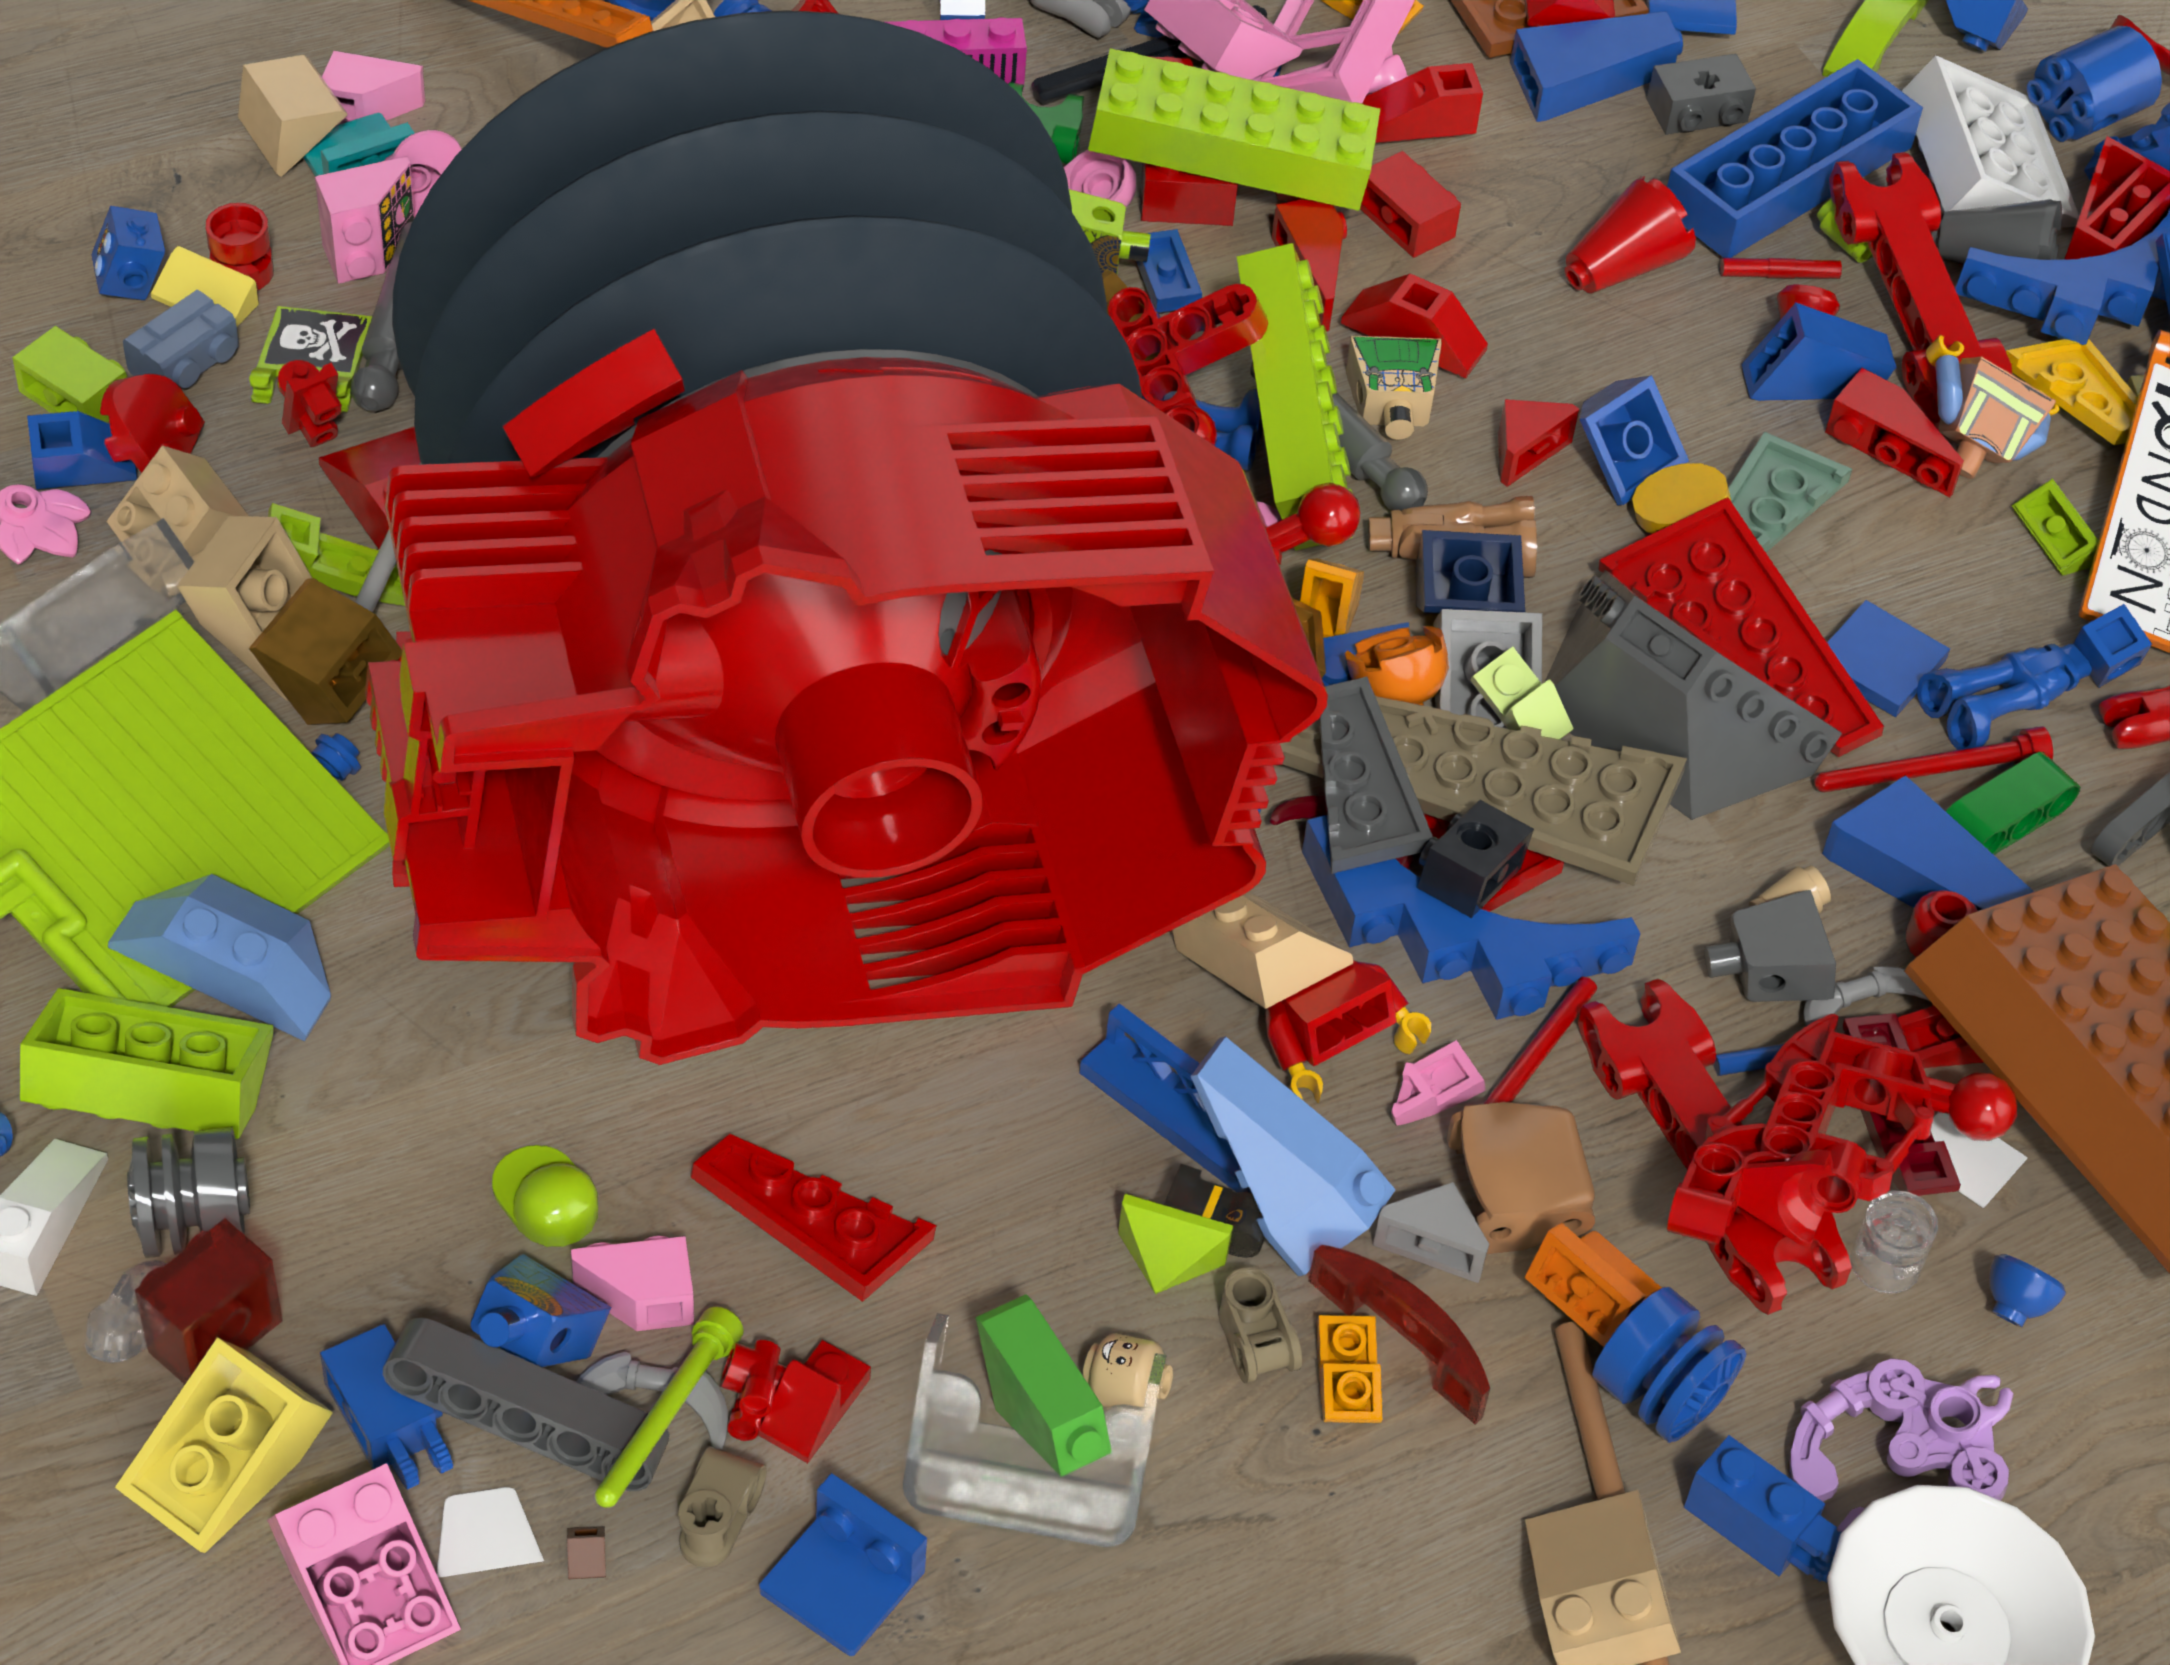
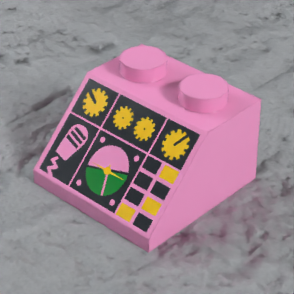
M408 156L315 176L322 245L338 284L385 273L389 268L403 226L413 222L415 218L411 164Z

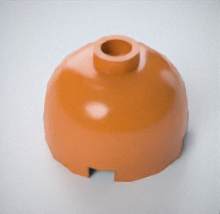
M1423 626L1425 636L1411 637L1409 627L1379 633L1355 644L1356 655L1348 650L1345 652L1351 679L1367 677L1374 695L1377 697L1424 706L1423 702L1434 697L1443 686L1449 670L1448 652L1442 630L1433 626Z

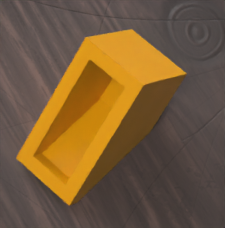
M1314 558L1308 559L1305 566L1300 602L1321 612L1323 638L1347 634L1359 606L1364 571Z

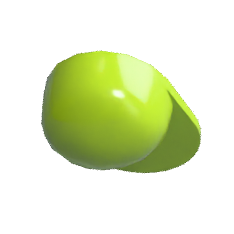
M540 1145L522 1147L506 1155L494 1170L492 1188L496 1201L517 1229L530 1241L546 1247H564L580 1241L592 1231L598 1219L597 1189L589 1175L579 1167H576L568 1156L561 1151Z

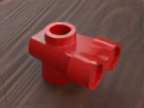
M756 1340L753 1348L734 1343L727 1357L719 1387L738 1393L735 1408L731 1411L727 1426L729 1434L735 1439L750 1441L759 1435L762 1418L770 1413L774 1395L787 1366L778 1364L781 1348L771 1341Z

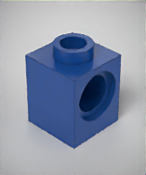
M2125 604L2083 626L2073 643L2089 660L2092 667L2090 677L2098 688L2139 666L2152 645Z

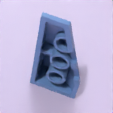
M1226 1036L1219 1038L1193 1072L1191 1079L1218 1137L1227 1139L1240 1166V1169L1235 1171L1242 1188H1250L1262 1214L1256 1220L1264 1237L1297 1276L1306 1275L1367 1231L1381 1212L1382 1207L1386 1205L1394 1193L1395 1188L1359 1146Z

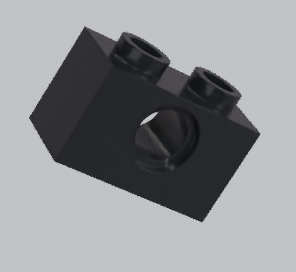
M1479 800L1467 813H1457L1440 839L1432 837L1426 844L1419 859V865L1424 868L1417 888L1472 918L1521 869L1534 828Z

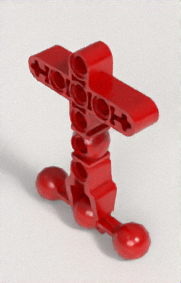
M1232 284L1160 317L1145 291L1137 287L1121 289L1110 300L1108 312L1129 347L1139 375L1142 396L1148 403L1215 446L1217 442L1215 422L1207 412L1198 407L1186 375L1254 344L1263 337L1267 331L1268 319L1256 294L1250 287L1244 284ZM1143 313L1137 320L1129 322L1133 316ZM1204 331L1197 339L1189 340L1195 333ZM1160 352L1154 359L1145 361L1152 353ZM1177 391L1170 399L1161 401L1169 392ZM1331 482L1315 485L1303 495L1298 506V513L1268 527L1256 502L1279 565H1281L1283 552L1308 540L1327 547L1343 544L1355 534L1360 523L1361 512L1357 498L1344 486Z

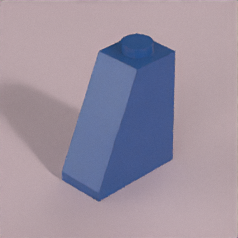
M1795 303L1741 364L1749 396L1757 401L1835 399L1861 368L1885 380H1888L1896 369L1887 334L1799 303Z

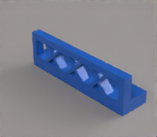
M1119 1003L1109 1012L1106 1039L1081 1060L1079 1073L1246 1199L1252 1192L1249 1187L1242 1188L1235 1171L1240 1169L1236 1157L1228 1140L1218 1137L1191 1079V1075L1200 1063ZM1125 1032L1134 1038L1135 1042L1125 1036Z

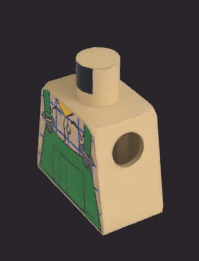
M1351 336L1346 375L1357 411L1370 425H1385V432L1388 437L1401 440L1412 435L1414 426H1425L1429 423L1439 364L1441 339Z

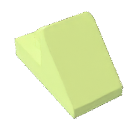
M1513 646L1470 679L1507 729L1517 731L1521 729V725L1542 729L1541 736L1555 739L1563 738L1574 729L1553 682L1549 679L1542 684Z

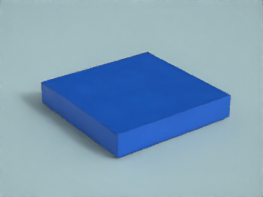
M1867 600L1827 642L1865 699L1894 717H1897L1917 694L1918 682L1923 674L1938 670L1947 660L1950 648Z

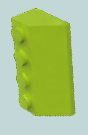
M58 988L20 1043V1101L40 1104L52 1110L68 1109L96 1114L104 1119L120 1118L149 1123L161 1129L178 1128L199 1131L232 1127L235 1139H239L256 1109L272 1042L274 1025Z

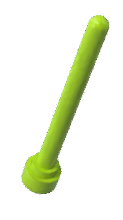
M710 1307L703 1312L692 1329L693 1349L597 1488L595 1500L599 1506L610 1508L618 1502L711 1362L728 1356L733 1344L739 1343L744 1329L741 1321L734 1313L722 1307Z

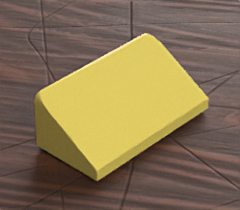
M177 246L170 254L151 292L152 299L172 307L198 289L211 298L215 305L218 303L231 312L236 319L237 327L259 305L254 279L180 246Z

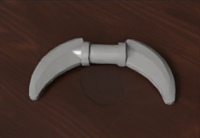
M1876 966L1873 971L1867 973V976L1845 983L1843 981L1836 982L1834 999L1807 1000L1804 1009V1024L1806 1027L1810 1023L1829 1014H1837L1840 1009L1849 1007L1852 1002L1872 996L1876 998L1884 996L1886 992L1929 999L1904 972V968Z
M622 1352L603 1358L595 1363L576 1382L607 1396L623 1389L636 1390V1388L663 1392L680 1367L667 1369L641 1365L640 1361L631 1360V1355L628 1352ZM705 1371L685 1403L701 1417L708 1430L711 1446L723 1450L728 1432V1410L719 1386Z

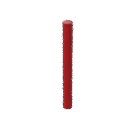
M1588 977L1579 978L1483 1104L1512 1103L1580 1014L1582 1006L1587 1004L1596 993L1597 985L1593 980Z

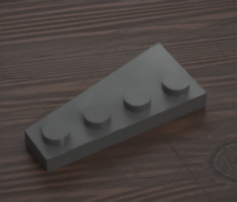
M1363 677L1325 686L1328 700L1327 707L1319 718L1331 874L1422 852L1433 835L1368 678Z

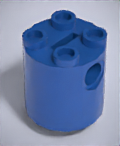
M2116 26L2041 60L2035 70L2034 79L2030 80L2027 84V94L2030 101L2038 105L2043 118L2049 124L2052 136L2057 141L2064 142L2068 139L2078 140L2154 105L2160 95L2162 76L2155 52L2143 35L2131 27Z

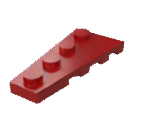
M732 1134L726 1136L693 1163L691 1175L693 1180L862 1302L934 1240L937 1225L918 1218L914 1224L892 1214L894 1206L874 1197L867 1203L841 1191L842 1183L824 1175H821L820 1178L809 1177L795 1171L793 1161Z

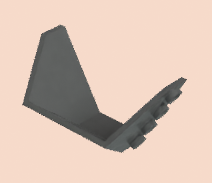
M1607 570L1602 573L1600 578L1595 575L1592 576L1581 590L1578 600L1582 604L1572 620L1545 680L1546 682L1550 679L1558 692L1574 728L1570 734L1592 739L1591 746L1620 752L1622 746L1687 758L1685 771L1670 805L1691 820L1814 775L1842 735L1833 726L1727 659L1640 599Z

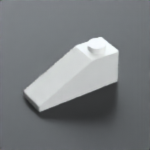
M54 1139L0 1195V1286L34 1296L38 1295L108 1161L107 1153Z

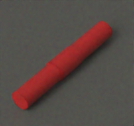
M1722 258L1720 274L1721 276L1840 279L1842 263L1840 260H1803L1795 258Z

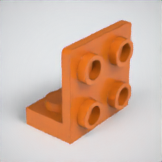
M1563 1223L1547 1232L1524 1277L1603 1347L1622 1321L1647 1297L1662 1288L1599 1232L1591 1231L1579 1238Z

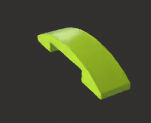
M1865 0L1839 39L1823 69L1822 75L1828 77L1857 59L1877 72L1885 51L1910 18L1915 20L1929 0Z
M272 503L268 511V517L278 518L312 578L332 589L358 596L379 550L320 533L321 518ZM396 564L378 602L405 606Z

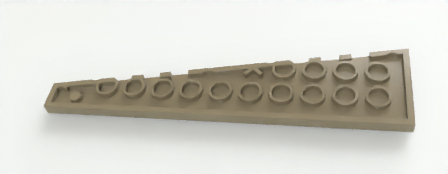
M1375 696L1423 813L1451 822L1457 813H1467L1479 800H1482L1534 828L1528 846L1529 850L1632 886L1635 885L1685 771L1687 758L1622 746L1620 752L1591 746L1592 739L1572 736L1570 742L1541 736L1542 729L1521 725V729L1515 731L1495 727L1491 720L1467 714L1458 715L1448 710ZM1318 719L1307 729L1294 736L1291 742L1280 743L1285 756L1284 765L1323 778Z

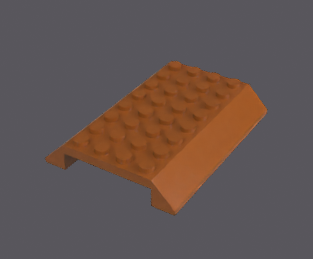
M2114 864L1965 916L1910 962L1904 972L1997 1077L2008 1083L2015 1092L2018 1102L2170 1274V922L2133 884L2132 880Z

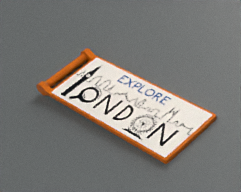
M2160 329L2149 350L2148 365L2079 609V616L2092 622L2125 604L2152 643L2151 646L2170 653V364L2165 363L2166 358L2170 359V333Z

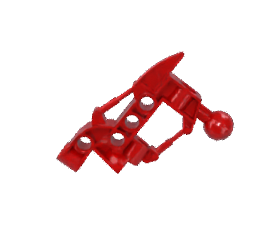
M1829 1014L1801 1029L1780 1048L1772 1061L1765 1067L1763 1083L1746 1099H1741L1724 1116L1716 1115L1708 1119L1704 1143L1694 1152L1684 1180L1679 1183L1669 1213L1667 1231L1718 1245L1721 1238L1724 1237L1726 1226L1729 1227L1738 1206L1792 1241L1809 1249L1824 1211L1831 1213L1847 1212L1854 1207L1857 1199L1871 1201L1889 1192L1892 1176L1908 1155L1909 1147L1915 1139L1925 1140L1929 1138L1934 1111L1949 1114V1120L1957 1131L1971 1140L1992 1141L2005 1135L2017 1117L2015 1092L2005 1080L1992 1073H1973L1960 1079L1957 1084L1927 1077L1919 1053L1837 1033L1835 1031L1839 1017L1836 1014ZM1765 1095L1775 1103L1767 1124L1758 1123L1737 1126L1753 1111V1106ZM1845 1105L1887 1116L1886 1120L1901 1123L1907 1131L1901 1141L1895 1143L1884 1158L1866 1154L1865 1150L1858 1144L1849 1140L1826 1135L1835 1106L1844 1108Z

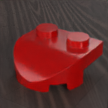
M143 374L115 380L106 389L100 407V414L109 416L112 436L106 438L104 443L114 462L132 460L141 473L161 446L191 454L205 423L198 410L192 405L181 388L173 380L157 374Z

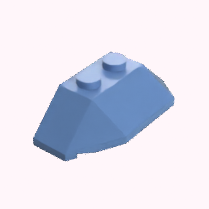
M213 874L136 901L108 941V948L258 1020L274 1025L273 1027L304 1042L330 1002L331 993L310 921Z

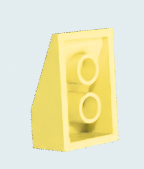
M217 1337L115 1488L198 1551L206 1553L301 1461L333 1412L251 1352Z

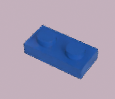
M1178 229L1148 233L1151 236L1147 262H1136L1157 312L1174 311L1201 299L1202 291Z

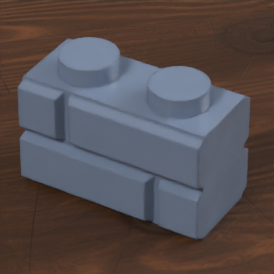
M197 289L123 340L127 369L133 376L143 374L162 375L173 380L180 388H188L197 381L199 375L217 362L224 363L233 356L239 347L236 319L231 312L218 303L215 305L211 298Z

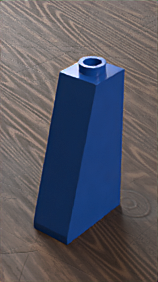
M1667 11L1516 29L1510 64L1536 122H1541L1650 83L1654 66L1676 63L1677 55H1681L1683 51V38L1678 28L1675 29Z
M1907 776L1902 777L1834 820L1822 852L1829 861L1913 908L1921 897L1929 892L1939 890L1956 892L1968 898L1978 911L2034 892Z

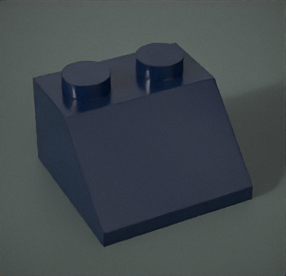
M1422 530L1415 567L1416 607L1423 612L1440 613L1442 609L1525 612L1521 535Z

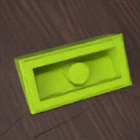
M2053 478L2011 505L2062 576L2091 568L2099 540Z

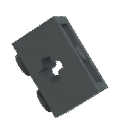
M1737 53L1654 66L1647 101L1665 135L1748 122L1756 87Z

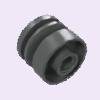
M232 1127L194 1131L191 1157L182 1159L179 1157L172 1134L162 1135V1161L156 1162L153 1161L148 1136L133 1138L132 1159L127 1172L128 1198L132 1225L140 1238L145 1258L160 1257L161 1230L168 1229L175 1255L184 1254L187 1227L194 1226L199 1227L201 1239L207 1251L245 1246L244 1215L250 1214L249 1186L245 1158H238Z

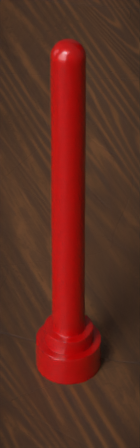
M2044 726L2022 729L2019 735L2012 737L2011 742L1822 772L1815 777L1814 785L1820 792H1832L1898 781L1904 776L1911 779L2008 762L2018 764L2037 752H2044L2053 760V744L2051 736Z

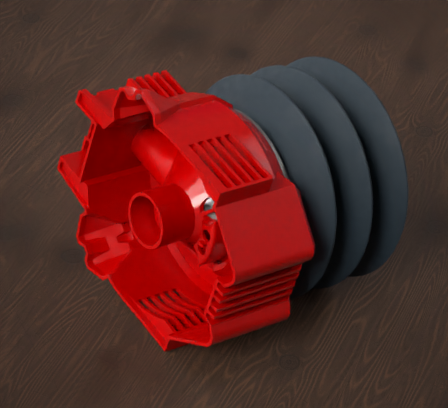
M784 10L737 13L694 20L648 32L605 48L564 68L521 95L490 120L462 148L432 186L411 224L399 256L393 287L392 326L398 359L408 386L415 396L414 428L422 465H401L389 471L385 510L413 642L403 643L401 661L368 662L365 686L367 704L371 706V726L376 731V751L381 757V777L386 782L384 817L393 861L405 860L415 910L413 941L418 959L424 961L574 962L572 969V1019L576 1036L595 1043L627 1036L635 1039L639 1058L662 1065L744 1044L763 1027L795 1029L843 1027L1072 1007L1083 974L1246 894L1259 884L1266 873V860L1254 828H1260L1262 822L1258 809L1267 808L1269 803L1264 786L1275 785L1278 777L1273 765H1282L1285 759L1280 743L1291 742L1294 736L1307 729L1320 718L1327 707L1328 694L1241 465L1237 460L1142 399L1139 375L1129 347L1112 318L1107 314L1102 272L1092 245L1072 213L1067 176L1056 146L1039 117L1016 90L991 69L957 48L920 32L882 21L830 12ZM655 329L683 379L685 391L635 417V425L531 479L505 433L503 426L541 397L586 367L648 331ZM902 875L848 888H843L841 884L842 879ZM908 900L890 906L849 913L847 905ZM916 925L898 931L863 938H856L854 929ZM925 950L907 956L863 964L861 956L865 954ZM934 975L908 983L872 990L868 980Z

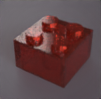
M225 1218L209 1231L198 1233L191 1239L182 1253L164 1267L160 1266L150 1271L142 1280L140 1286L135 1289L148 1353L184 1385L217 1337L248 1350L283 1321L272 1258Z

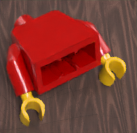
M1353 960L1354 963L1265 1009L1269 1042L1282 1071L1288 1070L1292 1080L1289 1089L1301 1099L1302 1095L1298 1089L1308 1088L1313 1092L1316 1102L1319 1103L1323 1089L1322 1078L1314 1071L1305 1069L1304 1063L1307 1061L1312 1066H1316L1395 1023H1398L1399 1027L1394 1035V1043L1405 1054L1413 1053L1417 1045L1414 1034L1423 1044L1429 1038L1431 1033L1429 1018L1418 1012L1409 1013L1405 1007L1409 1002L1380 965Z

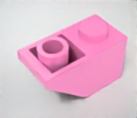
M333 51L322 75V78L348 114L339 124L375 113H381L387 121L423 107L425 102L423 66Z
M653 1236L643 1241L621 1244L600 1242L591 1244L586 1248L571 1249L573 1284L612 1307L609 1313L635 1331L694 1325L693 1288L685 1236L674 1238Z

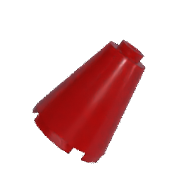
M1640 176L1633 181L1567 254L1565 275L1575 289H1583L1587 293H1595L1682 260L1692 253L1695 249V232L1693 228L1686 232L1681 220L1688 214L1674 193L1661 181L1653 178L1649 182H1645V176Z

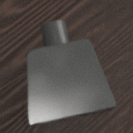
M1811 890L1801 891L1735 911L1731 915L1730 943L1704 947V959L1708 976L1713 978L1738 974L1745 997L1752 1002L1834 999L1836 961Z

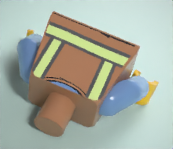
M1939 335L1927 348L1926 357L1936 367L1938 415L1941 418L1939 432L1959 444L1956 452L1964 460L1960 475L1974 479L1984 459L1992 463H2010L2012 460H2020L2045 445L2051 416L2059 411V406L2055 403L2056 400L1983 357L1962 358L1959 363L1957 357L1964 350L1963 344L1955 341L1947 349L1943 343L1944 337Z

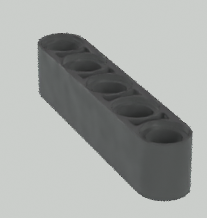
M415 1318L407 1322L383 1366V1377L386 1383L401 1395L603 1481L648 1415L647 1412L499 1348L490 1347L476 1338L426 1318ZM668 1429L665 1430L626 1488V1491H640L647 1488L651 1483L669 1442L670 1434Z

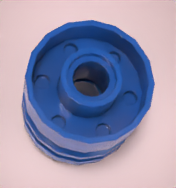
M1664 1287L1647 1297L1622 1321L1604 1346L1595 1363L1592 1375L1599 1385L1622 1404L1631 1403L1645 1394L1638 1411L1640 1419L1646 1424L1657 1422V1434L1668 1443H1671L1687 1435L1721 1403L1743 1367L1747 1354L1745 1348L1735 1340L1723 1342L1725 1337L1723 1330L1717 1325L1708 1326L1694 1335L1700 1320L1699 1310L1671 1287Z

